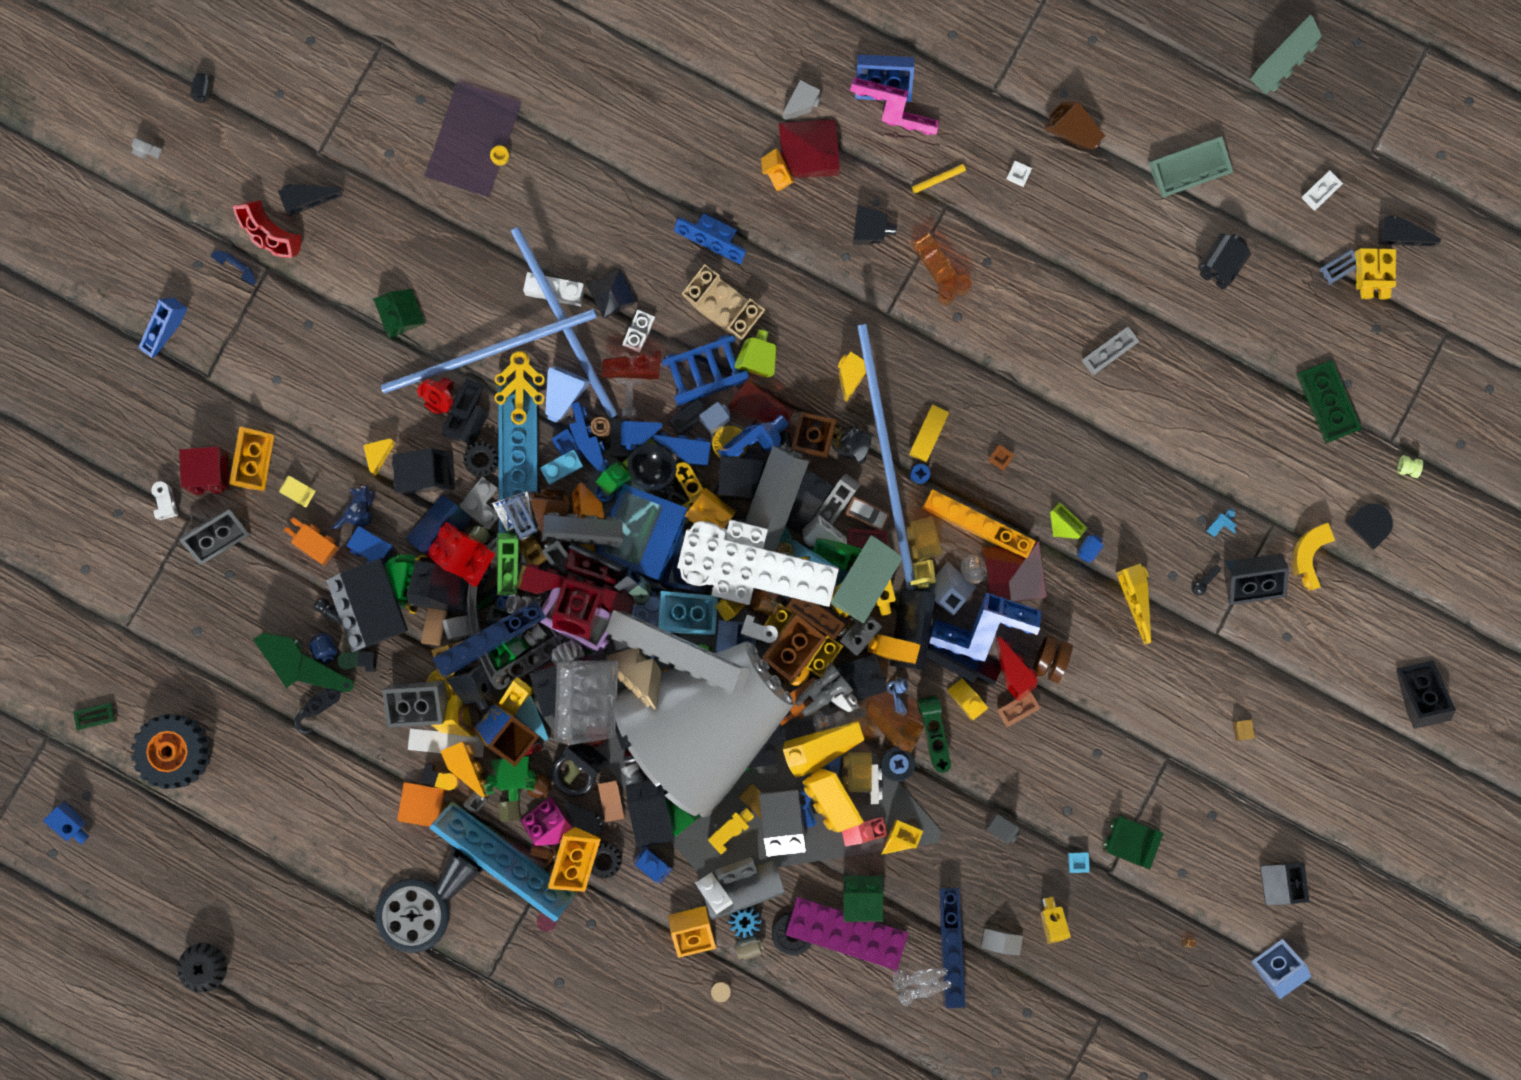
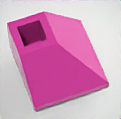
M551 796L520 820L536 846L560 844L563 834L574 828Z

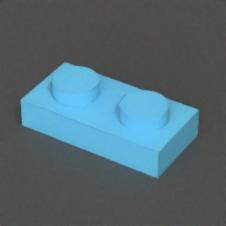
M572 450L540 467L548 484L551 485L583 468V465L575 451Z

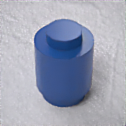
M1095 534L1092 537L1088 535L1078 549L1079 553L1077 556L1090 564L1104 547L1102 544L1103 540Z

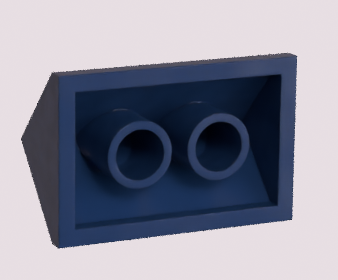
M442 494L406 539L428 556L429 548L435 541L445 521L451 523L462 532L472 518Z

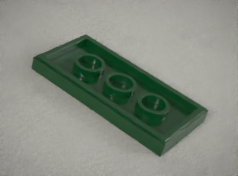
M1333 360L1296 374L1325 444L1362 429Z

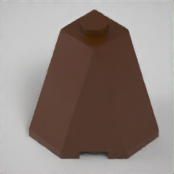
M1061 102L1049 114L1048 120L1050 123H1047L1044 127L1046 131L1084 149L1097 148L1105 137L1104 133L1079 102Z
M544 488L538 494L536 491L529 492L530 502L541 539L544 515L552 512L559 513V516L567 517L570 502L565 490ZM542 541V542H543V544L546 545L549 541Z

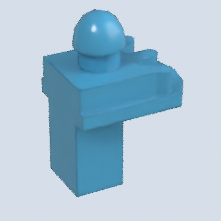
M1229 509L1225 515L1220 513L1206 531L1215 537L1225 526L1235 534L1237 531L1234 528L1237 525L1231 521L1235 517V510Z

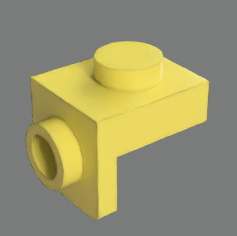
M933 560L913 563L915 580L910 581L912 586H918V589L929 588V584L936 583Z

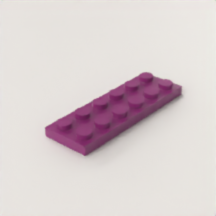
M797 897L785 935L897 971L908 933L876 922H844L842 911Z

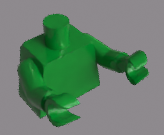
M530 756L523 757L516 767L505 759L491 760L495 775L490 774L487 776L486 783L484 784L486 795L495 793L493 791L495 787L499 791L508 790L509 801L520 800V788H525V790L535 789L536 774L533 770H530Z

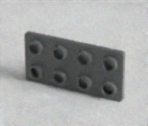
M749 857L715 870L718 878L717 881L733 904L716 914L706 899L705 901L710 918L714 920L783 895L785 891L774 860L755 866L753 858Z

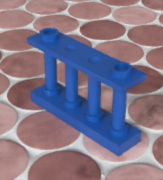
M728 334L723 335L716 342L679 355L670 354L664 357L665 360H662L663 368L670 367L678 389V395L674 396L677 406L749 381L747 371L742 372V370L734 368L736 359L730 344L735 342L734 335L730 337ZM723 347L732 370L731 376L727 378L721 376L712 350ZM703 353L707 357L714 377L713 383L707 385L702 380L694 358ZM688 361L696 383V389L691 391L685 389L676 364L678 362Z

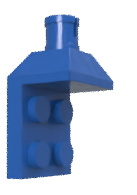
M779 415L772 422L750 425L719 449L718 453L721 456L737 457L745 451L743 448L746 445H752L755 442L758 443L763 452H771L773 446H780L781 437L779 434L784 429H787L789 424L783 416Z

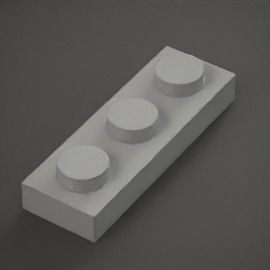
M1127 327L1085 357L1082 362L1090 373L1095 375L1140 341L1131 329Z

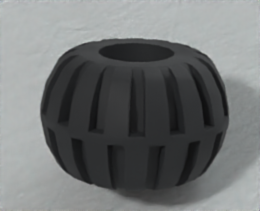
M209 943L194 944L188 947L179 959L177 965L178 977L182 984L191 991L198 993L212 991L223 982L226 976V957L215 945ZM199 965H202V966H203V967H202V970H203L202 972H199V971H198V970H199V968H198Z

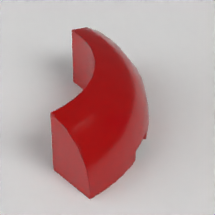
M261 200L232 206L240 227L246 230L250 240L260 249L264 248L271 252L272 255L284 258H293L299 254L302 243L301 234L288 233L277 227L265 213Z

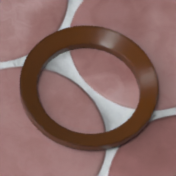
M472 703L463 704L458 711L459 722L464 729L473 731L474 727H470L465 723L463 711L468 706L473 707L478 713L479 722L482 719L480 710Z

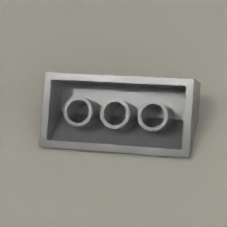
M550 512L543 517L541 541L550 542L554 540L556 542L558 540L562 543L573 541L577 544L619 547L623 542L622 521H617L618 518L606 517V520H600L598 516L579 518L577 514H567V517L559 516V513Z

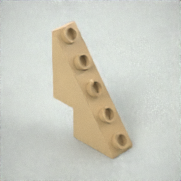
M639 648L606 655L612 674L614 673L621 682L623 681L625 686L632 690L638 699L641 697V700L647 707L651 706L653 709H656L662 671L655 660H646Z

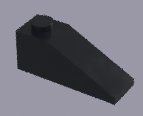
M287 184L281 190H278L284 209L289 216L343 196L341 191L335 187Z
M1389 215L1379 222L1378 245L1435 247L1441 243V238L1403 218Z

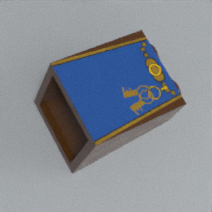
M497 700L473 729L474 734L489 749L514 767H516L539 738L535 731L499 704Z

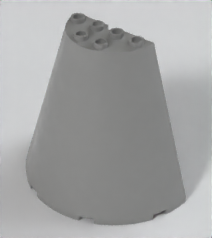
M748 641L715 653L750 670L742 692L726 693L722 691L723 687L719 685L717 687L711 686L706 683L707 680L704 678L697 679L690 676L691 672L687 670L684 672L673 668L661 673L656 709H653L651 706L647 707L641 700V697L638 699L633 691L629 690L626 686L622 687L614 695L616 701L613 702V711L616 723L622 737L627 735V740L631 743L628 749L634 759L656 787L659 784L663 786V789L668 792L665 796L694 816L700 813L701 817H707L714 813L794 705L790 693L783 690L781 681L776 675H770L768 663L764 659L761 660L757 654L756 647Z

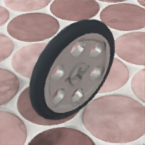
M409 878L392 884L384 891L376 907L375 920L381 937L388 945L402 952L417 953L433 947L440 941L449 923V908L447 901L436 895V886L422 879ZM409 890L417 893L415 901L407 899L406 895ZM430 899L434 902L432 910L424 908L425 900ZM392 901L399 902L400 910L398 912H393L390 909ZM411 910H413L414 914H423V916L415 917L414 921H411V918L407 916L401 917V915L411 913ZM427 919H432L435 923V927L432 930H427L424 926V922ZM392 921H398L401 924V929L398 932L391 930L390 925ZM410 930L417 931V940L411 941L408 938Z

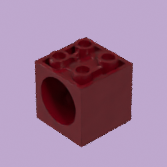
M218 446L179 449L181 488L187 490L188 493H193V495H204V491L220 494L224 493V490H230L227 451Z
M565 579L552 613V628L590 640L602 607L603 591Z

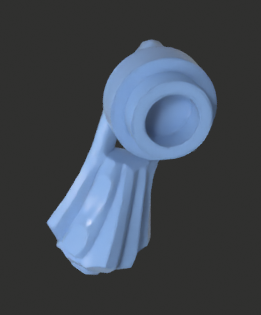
M901 677L887 684V691L894 696V716L903 718L907 714L899 694L906 692L909 688L907 680Z

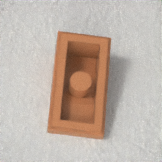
M618 780L598 784L605 822L625 819Z

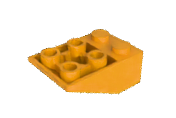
M460 742L441 750L448 770L481 797L489 796L486 795L484 786L486 780H483L481 776L483 769L480 762H476L473 756L476 752L472 744Z

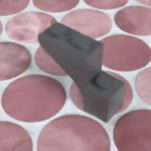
M552 540L543 546L545 549L542 553L552 567L559 571L558 575L565 577L566 573L577 576L578 581L584 582V578L565 568L568 553L558 540L556 542Z

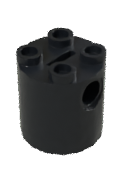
M1219 234L1198 264V269L1201 271L1200 276L1206 281L1211 279L1220 289L1225 290L1229 287L1251 256L1246 241L1236 234Z

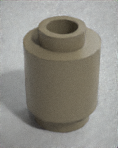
M756 935L734 944L738 959L743 958L746 960L761 955V950L764 949L761 938L757 939Z

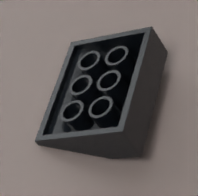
M383 558L376 559L326 580L352 653L369 649L408 631Z

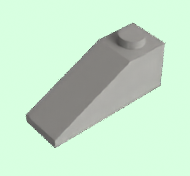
M845 473L814 518L820 515L832 525L861 484Z

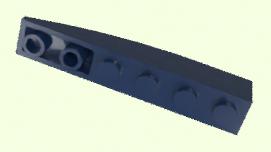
M534 601L432 659L441 675L445 678L510 641L545 619L546 616L538 602Z
M959 888L939 889L943 1004L946 1009L966 1008Z

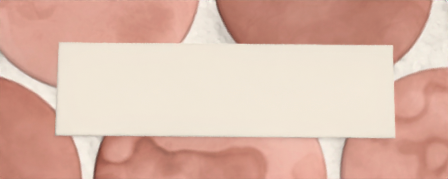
M410 729L408 750L441 753V750L455 744L468 742V744L473 745L476 752L473 756L483 758L484 743L476 735L472 738L440 733L439 731Z

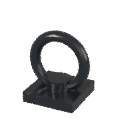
M580 737L555 760L552 767L553 782L565 795L571 797L586 795L593 788L596 775L610 761ZM565 761H573L577 768L588 774V781L584 787L571 789L562 782L559 771Z

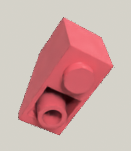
M883 817L866 820L860 825L842 831L845 846L861 844L887 836Z

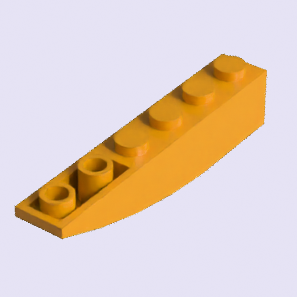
M933 489L929 492L921 508L984 540L1025 558H1028L1036 542Z

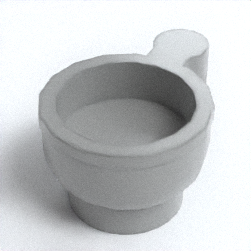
M133 138L131 153L146 159L147 155L159 159L162 152L161 148L141 139Z

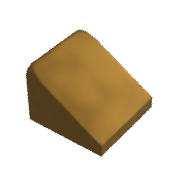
M1252 719L1232 722L1235 741L1255 739Z

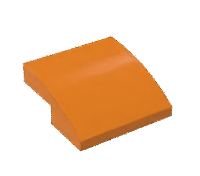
M404 782L397 821L430 827L441 814L445 789Z

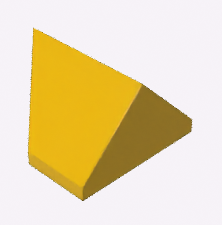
M455 694L447 702L444 724L432 726L440 733L474 738L473 731L464 729L459 722L458 711L464 703ZM466 707L463 711V719L468 726L472 727L469 707Z
M895 819L881 855L910 848L916 849L923 831Z

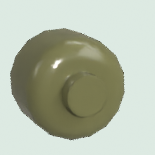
M477 525L468 534L480 540L483 544H486L490 539L489 530L484 526Z

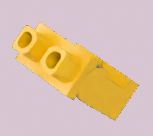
M1359 249L1355 251L1356 289H1360L1361 299L1374 298V290H1378V299L1391 298L1392 288L1396 287V249Z
M747 808L739 814L733 813L731 815L733 819L725 822L708 838V841L720 854L727 850L724 844L729 839L739 835L742 832V828L744 831L749 828L747 823L754 815Z

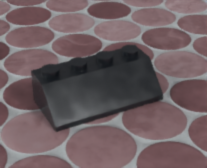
M604 650L529 674L531 687L543 718L617 693L612 671Z

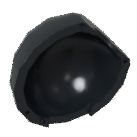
M645 444L636 448L630 453L628 459L629 476L637 486L647 490L665 488L674 479L677 471L676 461L672 454L657 444Z

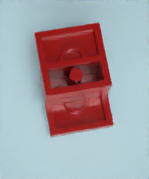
M445 521L435 541L430 546L427 555L444 570L462 577L470 585L477 587L495 553L480 540L459 531L451 523Z

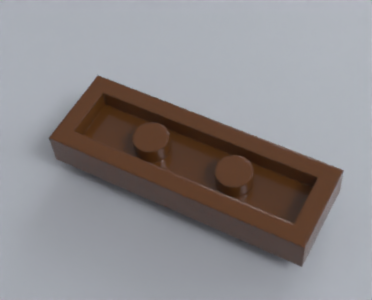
M792 598L787 605L788 609L833 640L836 639L845 625L815 603Z

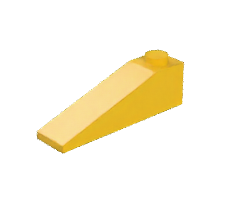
M1140 563L1121 570L1116 575L1144 644L1151 643L1148 573L1146 568L1142 567Z
M857 721L784 741L783 752L789 769L797 778L815 773L864 741V736L860 723Z

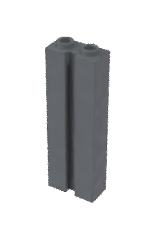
M781 445V448L772 447L745 521L747 524L768 529L763 549L776 552L809 463V461L802 458L803 454L792 451V448Z

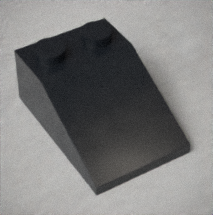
M806 469L785 526L802 536L803 529L811 522L832 490L833 485Z
M415 561L407 592L408 604L466 614L469 583L462 577L444 570L435 563Z
M876 654L836 666L841 676L854 690L851 694L857 700L887 691ZM832 701L829 703L830 709L838 707Z
M1434 661L1397 668L1396 672L1406 712L1414 729L1451 721L1456 709Z
M651 780L626 785L627 805L637 847L675 841L672 801L665 796L668 792L663 789V786L659 784L656 787Z

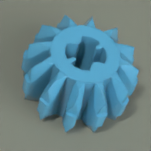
M753 906L750 907L749 911H746L747 908H744L743 911H737L738 914L730 913L735 918L728 920V923L735 924L730 927V930L738 929L735 936L738 937L743 932V938H746V932L749 931L750 936L753 937L754 933L751 929L759 931L760 928L754 924H760L761 920L754 918L758 917L760 913L756 912L752 915L754 911ZM744 916L747 917V920L750 919V923H747V926H742L743 924L739 923V920H742Z

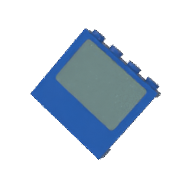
M623 484V487L619 488L616 494L617 501L615 506L613 505L609 511L610 517L618 518L617 521H622L623 542L619 547L595 545V553L622 566H630L636 572L662 582L687 520L685 515L689 510L686 507Z

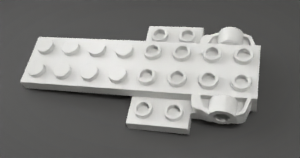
M731 519L727 530L705 521L696 522L691 529H687L677 567L681 570V578L689 584L697 586L714 585L711 596L750 605L753 589L757 588L828 607L830 606L839 568L763 549L768 529Z

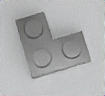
M481 477L459 507L488 530H491L498 521L499 516L487 503L498 488L484 477Z

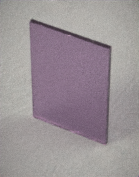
M457 82L425 177L489 197L500 167L492 162L490 152L492 148L498 145L507 147L522 103Z

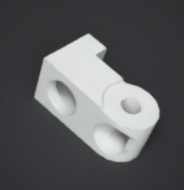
M162 481L154 483L152 494L156 497L158 510H154L155 518L164 520L179 516L171 486Z
M746 616L741 635L765 643H772L777 639L778 631L775 627H765L753 623L754 617Z

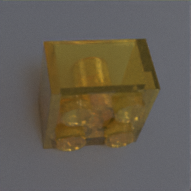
M933 516L912 521L907 525L908 541L911 540L912 548H910L912 559H916V562H922L938 558L943 554Z
M846 752V756L842 757V767L846 768V776H842L843 787L846 788L847 792H872V753Z

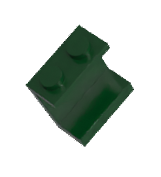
M1116 815V818H1112L1109 829H1111L1109 837L1106 836L1103 841V852L1150 870L1164 833Z

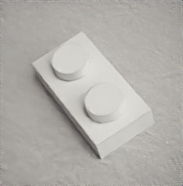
M1329 170L1301 198L1315 211L1343 183Z
M869 764L870 804H879V800H882V788H879L878 780H882V768H878L877 764Z
M712 872L695 883L716 914L733 904Z

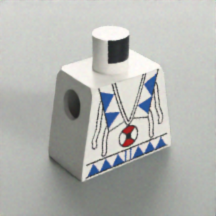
M528 492L492 503L507 532L516 530L502 504L518 496H521L534 522ZM516 502L526 525L530 526L519 502ZM512 505L508 506L521 532H525ZM530 535L525 536V537L522 538V539H520L519 536H518V539H519V540H523V539H526V538L530 537Z

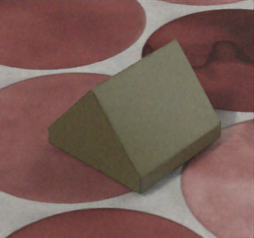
M518 801L499 802L500 822L520 820Z

